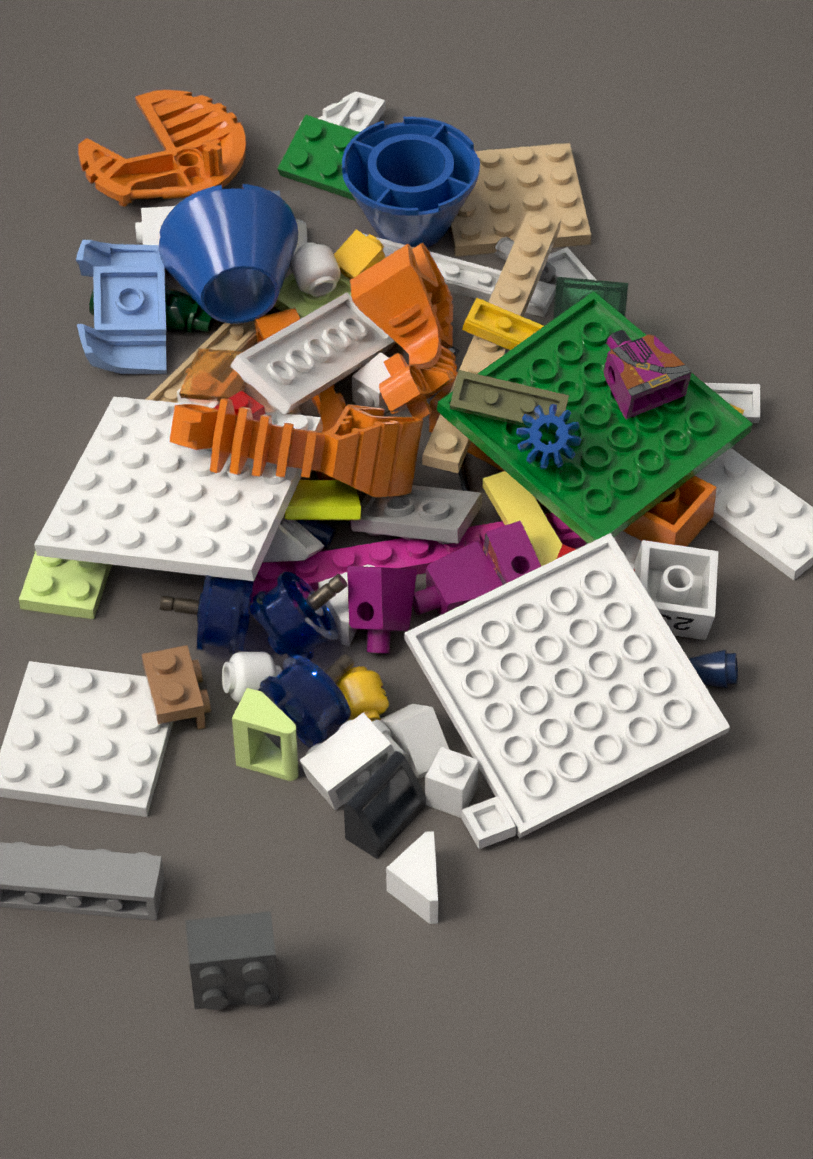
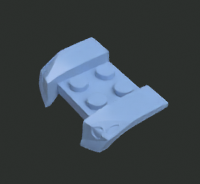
M82 240L76 262L79 264L81 275L93 277L94 328L84 324H77L87 360L94 367L119 374H167L164 265L159 254V245L111 244L94 240Z

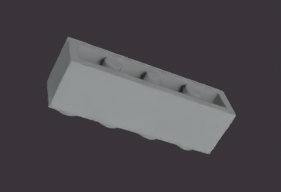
M0 842V907L157 921L165 881L162 856H154L145 852L131 854L112 852L107 849H72L64 845L49 847L30 845L25 842Z

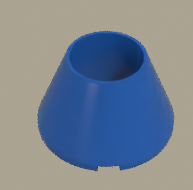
M403 117V122L385 126L384 121L375 123L359 132L349 142L342 157L344 182L377 235L381 239L404 245L409 244L411 247H416L421 243L429 247L444 237L475 187L480 174V158H478L474 150L473 142L459 129L447 123L423 117Z
M243 184V189L223 190L222 185H218L188 196L169 212L159 231V254L166 270L209 316L224 323L238 324L250 322L262 317L272 309L278 299L298 243L297 221L289 205L275 193L248 184Z

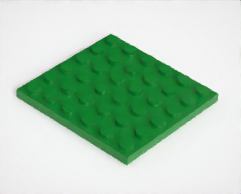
M594 291L478 373L483 376L569 395L566 410H569L571 415L565 424L579 423V430L570 435L580 437L581 443L579 446H569L575 452V457L572 460L560 454L563 461L561 468H557L554 465L553 458L548 459L546 470L540 468L542 457L538 456L531 464L526 461L532 449L520 452L518 444L527 439L516 435L517 428L524 426L450 409V402L453 391L438 401L437 412L588 544L610 533L613 537L617 536L751 432L753 425L752 422L693 373H691L685 396L625 419L604 377L607 354L611 350L607 345V340L613 333L619 330H624L632 341L647 335ZM541 431L542 443L548 445L549 441L552 444L556 443V434Z

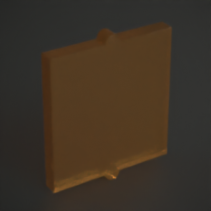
M199 348L191 367L185 371L187 376L179 392L180 397L220 401L223 398L228 399L241 390L244 392L247 383L230 366L236 356L244 351Z

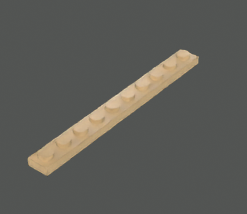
M527 212L489 303L524 317L560 231L561 219ZM474 335L459 370L478 374L509 352V349ZM456 378L449 393L454 390ZM440 414L423 452L422 465L458 473L471 441Z

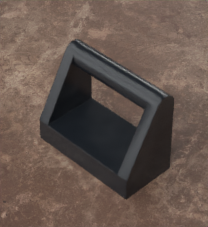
M398 751L393 752L344 804L345 839L376 859L382 855L426 807V795L402 753Z

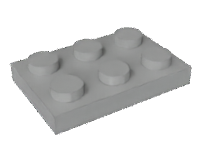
M412 485L411 493L401 496L373 497L367 494L360 504L361 518L351 520L352 531L366 532L372 536L383 534L399 536L406 540L425 539L437 541L441 544L459 543L482 507V496L479 492Z

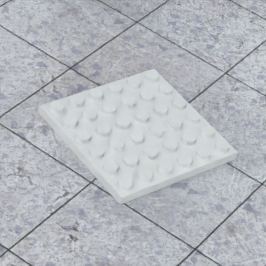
M113 397L34 544L37 556L254 581L300 481L302 469L287 467L285 478L276 476L277 464L267 462L262 476H253L254 459L248 458L241 474L236 475L229 473L230 453L221 472H211L212 448L194 450L169 442L174 407L183 403ZM265 411L266 415L271 416L272 424L284 426V423L294 424L295 429L320 433L323 430L321 417L284 415L282 413Z
M611 533L405 632L404 639L470 754L478 760V767L495 797L499 798L512 818L519 838L728 733L730 729L725 717Z

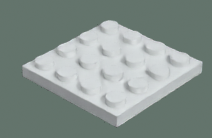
M29 661L0 751V797L147 817L173 722L157 723L146 677Z

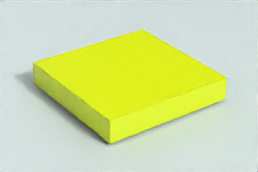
M300 480L284 517L286 520H358L361 518V505L357 489L339 480Z

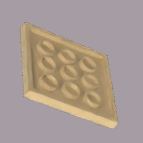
M570 143L475 151L478 158H480L479 178L450 226L455 256L488 254L499 251L495 247L501 238L509 237L515 241L527 212L561 219L560 231L553 248L591 244V232Z

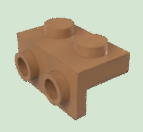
M188 645L142 654V664L157 723L163 724L194 717L197 729L205 728L204 713L211 712L209 696L206 689L199 690L198 683L203 682L201 667L198 659L191 660Z

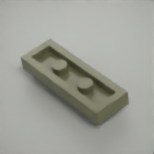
M458 370L450 409L527 427L522 421L524 414L530 415L536 420L534 411L536 406L540 405L544 415H549L550 405L555 404L557 405L555 416L560 417L566 410L569 395ZM549 429L548 432L556 434L554 430Z

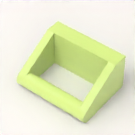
M247 688L232 717L236 766L287 781L296 780L299 776L295 723L263 692ZM265 732L280 736L281 750L265 735Z

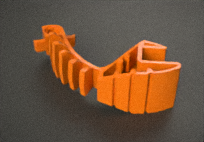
M421 243L412 249L407 244L351 279L350 285L352 301L357 308L409 354V366L400 353L393 355L383 362L391 377L379 383V390L389 411L393 415L408 408L412 417L422 419L432 412L426 399L452 382L458 374L456 371L457 364L455 363L456 356L448 350L453 347V326L451 325V322H453V297L427 247Z
M223 398L220 400L219 410L195 404L175 405L169 442L194 450L212 448L210 471L214 473L221 472L231 453L229 473L241 474L247 459L251 458L254 459L253 476H262L268 462L277 464L276 476L285 478L287 467L302 469L301 477L310 478L311 470L320 471L373 497H393L406 495L412 491L423 419L415 417L384 416L385 409L348 404L335 426L326 432L320 433L295 429L294 424L284 423V426L272 424L271 416L265 414L261 415L260 421L253 420L251 409L246 407H240L238 415H236L232 400Z

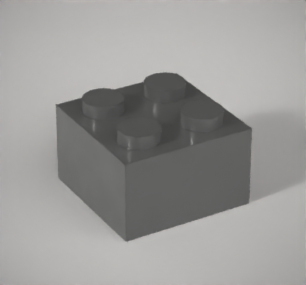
M271 911L185 920L195 1009L218 1010L229 1005L247 1003L250 1005H262L268 1001L279 1000Z

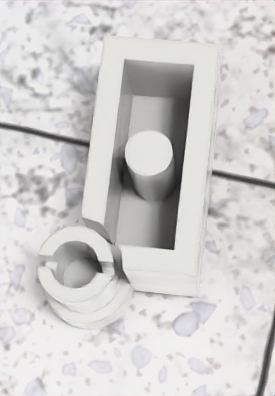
M362 713L354 720H349L342 724L338 731L326 741L311 747L306 755L300 759L307 779L332 808L337 810L360 789L393 752L398 751L402 753L407 761L409 755L392 739V732L381 720L371 721Z

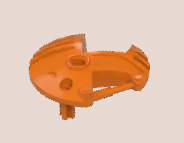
M155 90L135 96L136 104L144 114L165 151L126 159L88 138L78 145L80 166L82 171H85L87 180L91 184L95 183L96 189L101 193L117 200L120 206H127L134 199L163 197V199L187 198L209 187L222 185L223 188L237 175L246 156L244 129L240 122L237 123V117L232 112L227 113V108L223 104H213V100L207 96L193 97L192 92L179 90Z

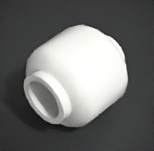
M310 242L302 245L290 263L299 289L312 296L319 297L332 292L336 288V283L341 276L332 249L324 244Z
M238 652L232 655L230 661L225 662L223 665V689L225 693H230L231 698L235 702L240 703L247 688L261 691L271 699L275 689L281 687V667L275 665L273 658L267 652Z

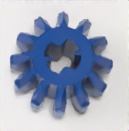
M551 404L549 415H544L542 407L538 405L534 409L536 420L527 414H524L522 417L523 423L529 428H517L516 435L527 439L518 444V450L522 452L532 449L526 458L529 464L533 463L539 456L542 457L541 469H547L548 459L553 458L554 465L557 468H561L563 461L560 454L571 460L575 457V452L569 446H579L581 438L570 434L579 430L580 425L578 422L565 424L571 415L569 410H565L560 417L555 416L557 405ZM545 429L546 433H548L549 429L556 432V443L552 444L551 441H549L548 445L542 443L541 431Z

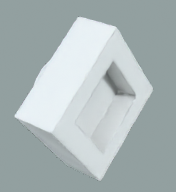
M498 797L462 809V820L478 849L516 836V825Z

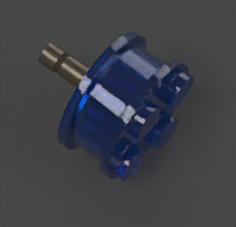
M285 571L278 576V584L269 592L259 591L254 595L253 604L249 607L250 612L269 634L268 642L280 656L288 654L298 662L307 663L313 658L314 649L323 642L331 644L337 640L339 636L338 628L325 604L336 596V593L341 592L348 586L346 580L340 574L334 576L315 592L299 576Z
M206 575L203 593L200 594L199 600L161 595L159 610L169 612L174 610L176 613L197 615V651H203L205 646L228 649L229 655H234L237 651H244L245 640L249 630V607L253 596L254 581Z
M291 654L283 662L284 669L276 677L267 676L262 680L258 691L263 692L295 723L296 736L306 746L311 748L316 744L326 741L328 738L327 731L335 724L342 725L350 719L351 711L342 691L336 685V682L354 666V662L347 654H343L335 661V664H332L326 671H323L309 659L301 655Z

